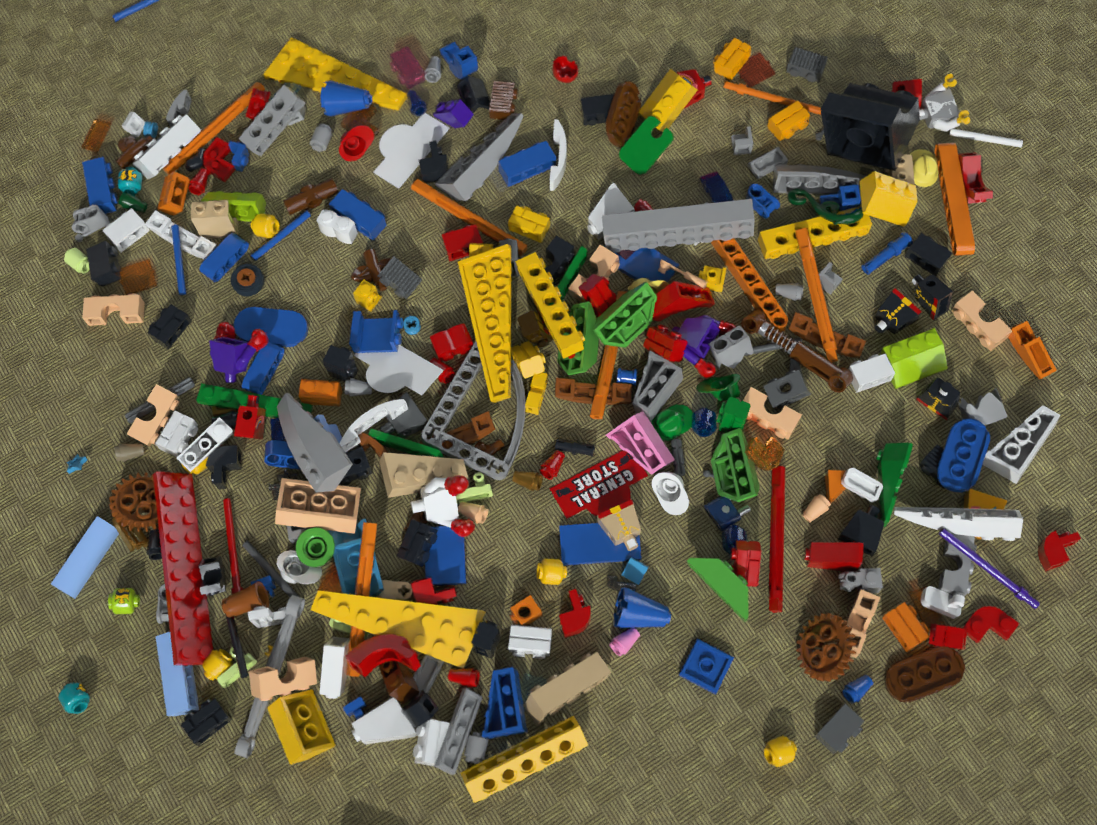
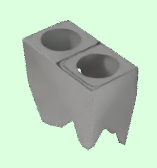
M740 325L709 343L718 369H720L721 364L734 369L741 362L745 353L750 355L754 353L750 338Z
M994 388L992 393L989 392L984 397L979 396L975 406L967 403L963 398L961 399V404L959 403L962 419H975L984 425H988L1007 418L997 388Z

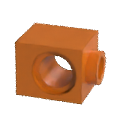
M531 595L510 608L512 613L510 618L515 625L528 626L542 616V611ZM522 609H527L530 611V614L527 617H521L519 612Z

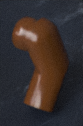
M497 439L491 445L478 442L475 448L493 456L505 445L500 439Z
M424 511L414 513L406 524L404 531H407L411 519L426 524L428 521Z

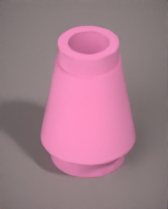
M630 628L613 638L610 647L618 656L626 655L640 637V634L635 628Z

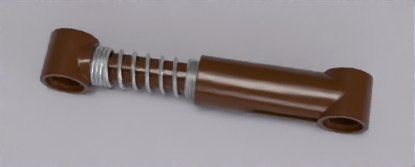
M755 309L742 320V328L747 333H759L763 337H767L768 340L771 339L772 343L775 342L776 346L780 345L781 349L784 348L785 352L787 351L790 354L789 357L825 380L832 391L841 393L852 383L853 374L849 369L839 368L801 341H792V338L789 339L787 335H783V332L780 333L779 329L776 330L774 326L771 327L763 311Z

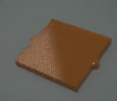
M149 259L121 268L120 283L123 285L125 295L157 286L154 276L156 273L152 269Z

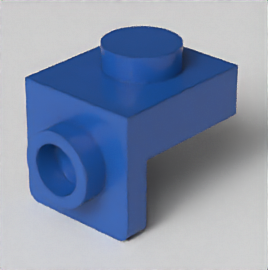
M230 141L228 145L234 154L231 162L236 171L242 172L248 164L250 154L245 144Z

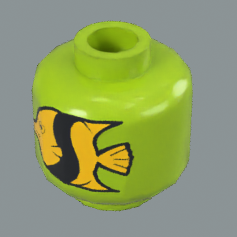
M116 588L108 597V607L110 610L112 609L114 614H132L136 607L140 605V596L136 595L135 590L132 588Z

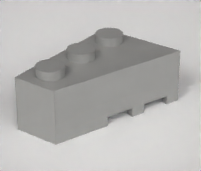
M652 351L649 352V358L633 401L635 413L638 414L644 411L650 422L683 380L682 368Z

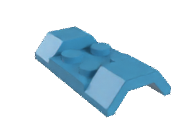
M366 518L356 525L355 534L327 530L334 538L335 551L333 556L341 590L344 594L355 595L363 522L367 523ZM375 551L369 597H377L384 590Z

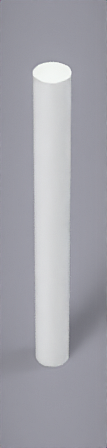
M951 129L949 132L950 136L1020 148L1023 144V140Z

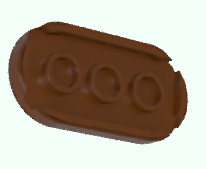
M631 81L621 82L617 86L606 119L608 139L616 147L624 146L632 136L641 108V99H638L639 90Z
M937 646L892 664L885 674V687L894 699L905 703L914 702L959 683L965 672V663L962 656L954 649Z

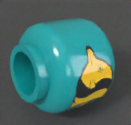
M126 167L118 174V188L122 192H131L135 195L142 189V174L134 167Z
M80 683L65 685L58 697L65 711L71 714L83 712L90 702V696Z

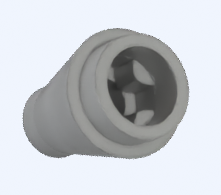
M433 56L424 71L425 79L428 82L435 83L441 78V59L439 57Z
M799 283L777 284L775 295H780L797 301V299L801 300L804 285H799Z
M350 378V380L346 379L345 395L351 397L372 394V387L367 382Z

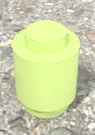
M72 248L66 251L64 261L74 270L83 274L90 270L88 257L79 249Z

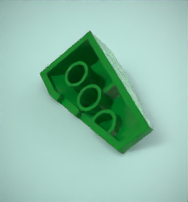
M886 443L884 448L879 449L876 460H879L877 466L878 482L883 485L879 501L880 516L884 522V527L889 523L897 498L895 493L898 492L902 483L900 475L902 476L905 468H907L913 447L912 443Z

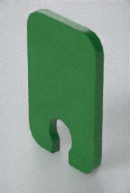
M654 116L646 118L619 151V158L638 175L647 173L674 140V134L667 127L660 138L652 136V130L661 123Z

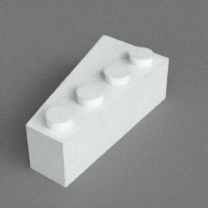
M187 114L182 117L178 115L172 121L174 124L172 127H166L159 133L161 137L157 141L153 139L146 145L148 149L145 152L141 150L134 156L136 160L132 164L147 179L155 177L159 173L158 171L169 163V159L176 156L182 150L181 148L185 147L201 131Z
M1042 405L1004 440L1002 439L991 451L989 450L985 455L982 465L1017 484L1056 426L1060 414Z

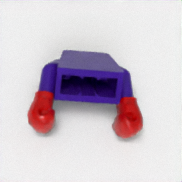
M702 315L696 318L685 319L681 327L675 326L672 331L682 334L681 338L688 342L686 349L683 351L684 358L694 365L702 377L708 378L716 373L715 365L703 360L710 349L709 343L715 340L718 333L720 337L736 328L733 323L722 320L718 321L708 315Z
M221 322L217 326L215 338L209 340L210 356L213 361L214 370L225 373L226 383L237 382L236 374L245 372L254 353L268 344V336L263 330H253L252 338L249 342L235 339V329L230 323Z

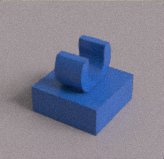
M270 575L251 582L252 585L260 581L270 596L274 597L273 589L276 588V585Z
M360 696L342 708L346 715L350 717L354 714L358 720L365 715L362 709L367 705Z

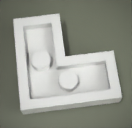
M265 606L256 607L254 611L248 612V617L257 628L283 624L286 616V607L278 609L277 612H272Z

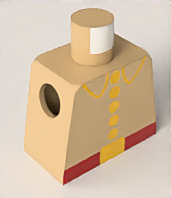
M632 499L597 515L599 525L615 546L624 542L628 551L634 550L639 546L635 537L640 535L641 527Z

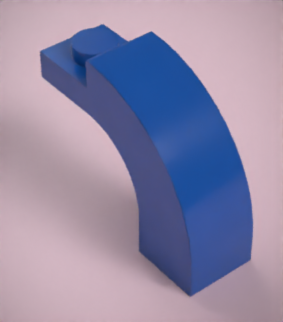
M453 42L440 49V54L448 63L450 71L458 79H462L477 71V57L469 46L460 49Z

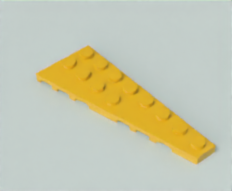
M292 37L263 74L267 80L270 78L278 80L279 83L287 82L294 84L296 87L304 86L317 92H321L322 87L326 86L325 81L332 80L368 90L372 95V103L393 110H399L408 98L406 93Z
M506 244L458 261L488 393L492 403L511 398V246Z
M318 590L310 609L377 636L384 634L402 636L408 640L412 649L463 669L472 649L471 641L473 636L476 634L479 622L483 621L486 613L483 610Z

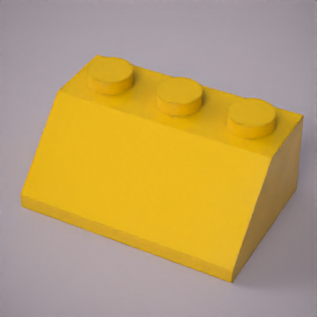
M670 69L642 106L639 113L645 119L650 116L657 118L661 123L656 128L663 132L666 127L669 129L698 89Z
M876 171L860 180L863 214L903 227L907 225L918 202L916 185Z
M313 689L279 697L267 707L290 765L308 760L336 746Z

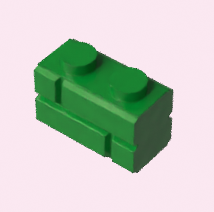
M734 397L728 398L727 403L723 402L716 421L720 423L719 431L728 433L739 428L743 431L751 407L750 403L740 402L739 399Z

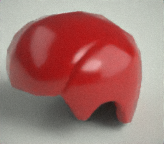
M560 56L553 60L552 73L556 80L570 83L578 77L579 68L574 60L572 62L569 61L567 56Z

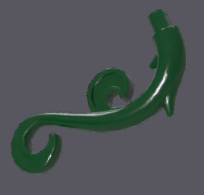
M793 189L787 195L788 201L794 205L805 204L807 198L816 213L825 220L833 222L834 225L852 224L863 218L862 206L851 213L837 214L840 209L837 202L825 201L820 205L804 189Z

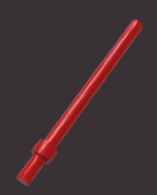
M227 498L223 500L233 586L231 594L243 590V587L240 584L231 499Z

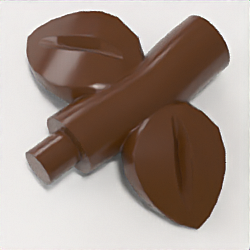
M149 135L147 138H141L137 141L133 136L122 137L118 142V147L124 153L116 160V163L122 169L128 167L136 160L134 158L136 154L141 150L145 152L148 149L146 145L153 138Z
M368 249L363 253L366 265L355 268L351 274V279L359 283L363 279L368 282L373 280L375 286H378L380 291H384L387 287L380 282L378 274L392 258H385L378 262L375 249Z

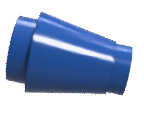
M864 675L845 685L842 693L850 703L859 702L873 685V681L868 675Z

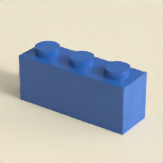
M547 141L536 143L528 149H522L516 154L505 156L498 161V171L508 187L551 169V166H556V156Z
M104 157L82 162L90 206L97 205L105 214L117 211L116 204L118 203L116 193L113 192L115 183L110 175L113 173L111 164L107 163Z
M342 189L329 203L331 211L335 212L338 216L350 218L355 223L357 231L372 241L387 226L385 216L381 211H375L367 202L360 201L350 191L347 192Z

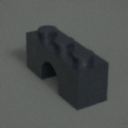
M555 236L546 248V258L550 259L553 264L544 269L546 273H551L554 280L553 286L555 285V280L563 275L566 265L568 263L571 264L575 258L574 246L558 236Z

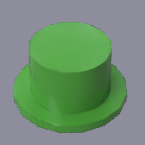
M314 527L307 529L297 540V557L307 566H323L334 555V538L323 528Z

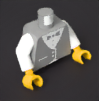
M953 74L946 75L945 83H940L925 96L922 102L921 109H919L920 120L925 119L928 128L949 131L959 126L961 122L968 124L971 120L969 117H966L969 115L967 110L959 113L950 89H947L948 86L954 87L957 84L956 79L949 82L954 77Z

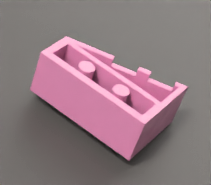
M644 411L633 415L605 435L619 444L623 451L626 450L633 456V459L651 475L675 460Z

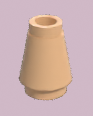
M821 494L814 496L802 516L811 523L828 511L831 503Z
M462 501L458 506V512L473 520L476 524H483L487 519L488 509L484 505Z

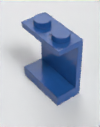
M393 310V318L364 319L361 311H353L349 341L353 352H398V346L402 342L400 328H403V318L400 317L397 310Z

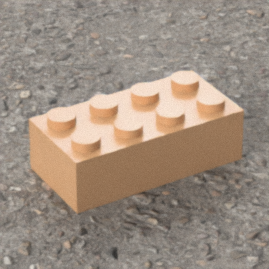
M282 478L276 507L275 524L304 528L316 527L329 531L355 534L361 488L338 485L335 491L315 492L309 481Z

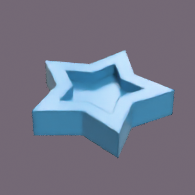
M77 454L72 460L66 462L69 465L67 472L70 474L75 470H81L82 465L88 459Z

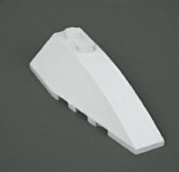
M894 507V515L935 530L944 528L950 533L981 537L983 540H994V537H1002L1003 540L1014 541L1015 538L1021 537L1023 517L1019 510Z

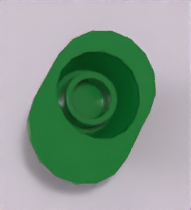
M731 374L709 378L700 382L696 389L702 393L711 392L720 401H726L730 397L737 398L740 396L738 386L740 375Z
M676 404L658 413L651 424L662 441H670L692 428L694 414L687 406Z

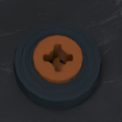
M243 264L233 271L231 285L239 295L253 296L263 288L264 276L257 266Z

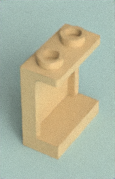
M228 200L191 203V220L200 237L219 239L226 238L231 233L238 235V220L231 217Z

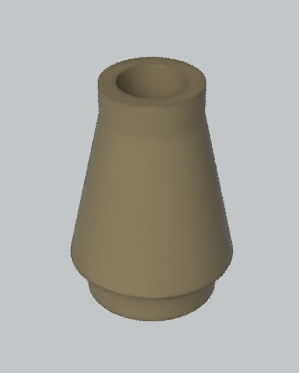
M119 443L118 446H115L116 460L125 462L145 455L143 444Z

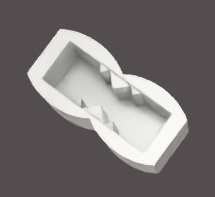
M322 210L317 218L319 229L324 235L336 237L343 243L352 244L358 234L355 223L350 218L338 216L331 210Z

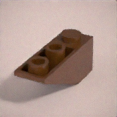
M391 660L378 665L389 695L403 705L420 693L415 679L406 665Z

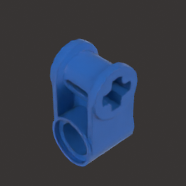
M752 184L748 188L746 199H752L753 209L762 218H769L770 213L780 207L779 201L761 185Z

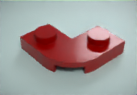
M216 137L203 154L204 166L211 175L226 182L236 169L232 164L224 160L231 151L229 143Z
M985 606L975 611L963 628L968 629L967 636L976 643L980 642L989 628L1007 641L1020 623L999 608Z

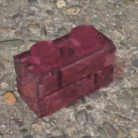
M406 46L390 55V67L393 72L397 71V77L401 85L405 84L407 89H411L417 84L425 82V72L409 47Z

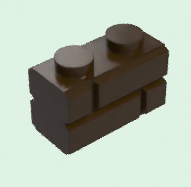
M531 310L517 318L523 336L538 347H545L553 340L542 317L535 311Z

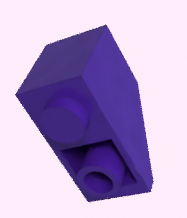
M461 99L442 101L436 106V111L433 113L435 118L453 128L465 127L474 115Z

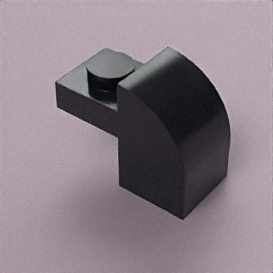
M436 141L429 142L432 157L419 160L422 179L426 184L438 181L448 171L447 154L443 155L442 149L437 147Z
M237 445L217 448L207 459L206 467L211 472L212 484L218 490L226 489V471L242 470V451Z
M222 557L202 559L199 564L202 583L199 587L201 595L211 596L226 592L227 584Z
M421 690L409 704L401 709V712L411 725L417 728L432 719L439 708L427 692L425 693L424 690Z

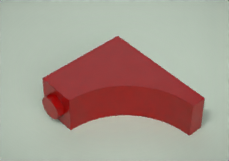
M677 281L672 282L656 293L657 300L654 306L652 321L660 322L671 315L688 309L712 307L715 305L710 289Z

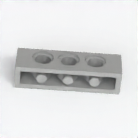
M283 85L272 100L266 104L261 113L254 118L251 125L243 131L239 139L251 152L262 156L306 102L294 90Z

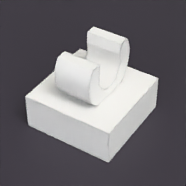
M130 112L122 128L133 137H139L145 121L135 112Z

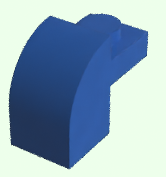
M858 184L840 186L838 194L820 196V205L825 201L837 202L840 207L839 212L860 207L861 197Z

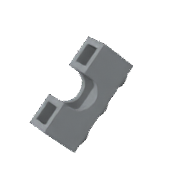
M951 533L976 553L977 544H974V536ZM945 540L943 556L953 558L957 562L958 569L957 571L945 569L940 574L938 589L952 596L957 594L965 596L969 594L971 589L969 574L973 573L974 563Z

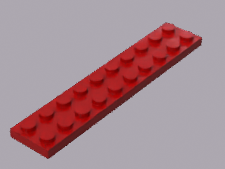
M156 471L153 474L173 664L174 666L202 665L213 651L207 596L206 594L201 595L199 588L202 583L199 569L202 552L192 474Z

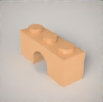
M599 245L590 258L591 266L598 270L596 275L604 276L608 281L611 273H615L620 266L618 255L602 245ZM578 274L568 290L571 296L584 303L586 301L578 287L583 282H586L588 278Z
M972 290L954 305L952 312L955 318L961 320L967 330L974 334L984 347L992 351L1009 337L1012 330L1000 318L993 322L983 321L979 313L986 303Z
M134 293L123 296L115 294L106 297L91 296L84 298L82 318L88 326L107 325L109 314L114 311H120V317L125 324L144 323L145 302L140 295Z
M156 384L146 400L156 407V416L150 421H143L136 417L127 435L149 447L155 444L160 436L158 434L160 429L164 428L170 419L168 417L170 412L175 411L178 407L179 397Z
M750 387L743 399L744 402L750 403L751 406L747 420L751 419L757 422L761 428H768L773 431L779 438L789 440L802 414L787 406H784L783 410L778 414L768 413L764 408L768 396Z
M862 589L856 595L847 619V626L853 628L850 633L856 635L852 639V642L857 643V645L852 647V650L856 651V654H851V657L854 658L861 652L867 636L868 625L875 614L880 600L879 596Z
M304 656L286 661L287 672L282 679L278 677V670L269 666L249 671L252 696L259 698L261 701L271 700L275 695H289L291 691L296 689H309L311 685L317 684L315 660Z

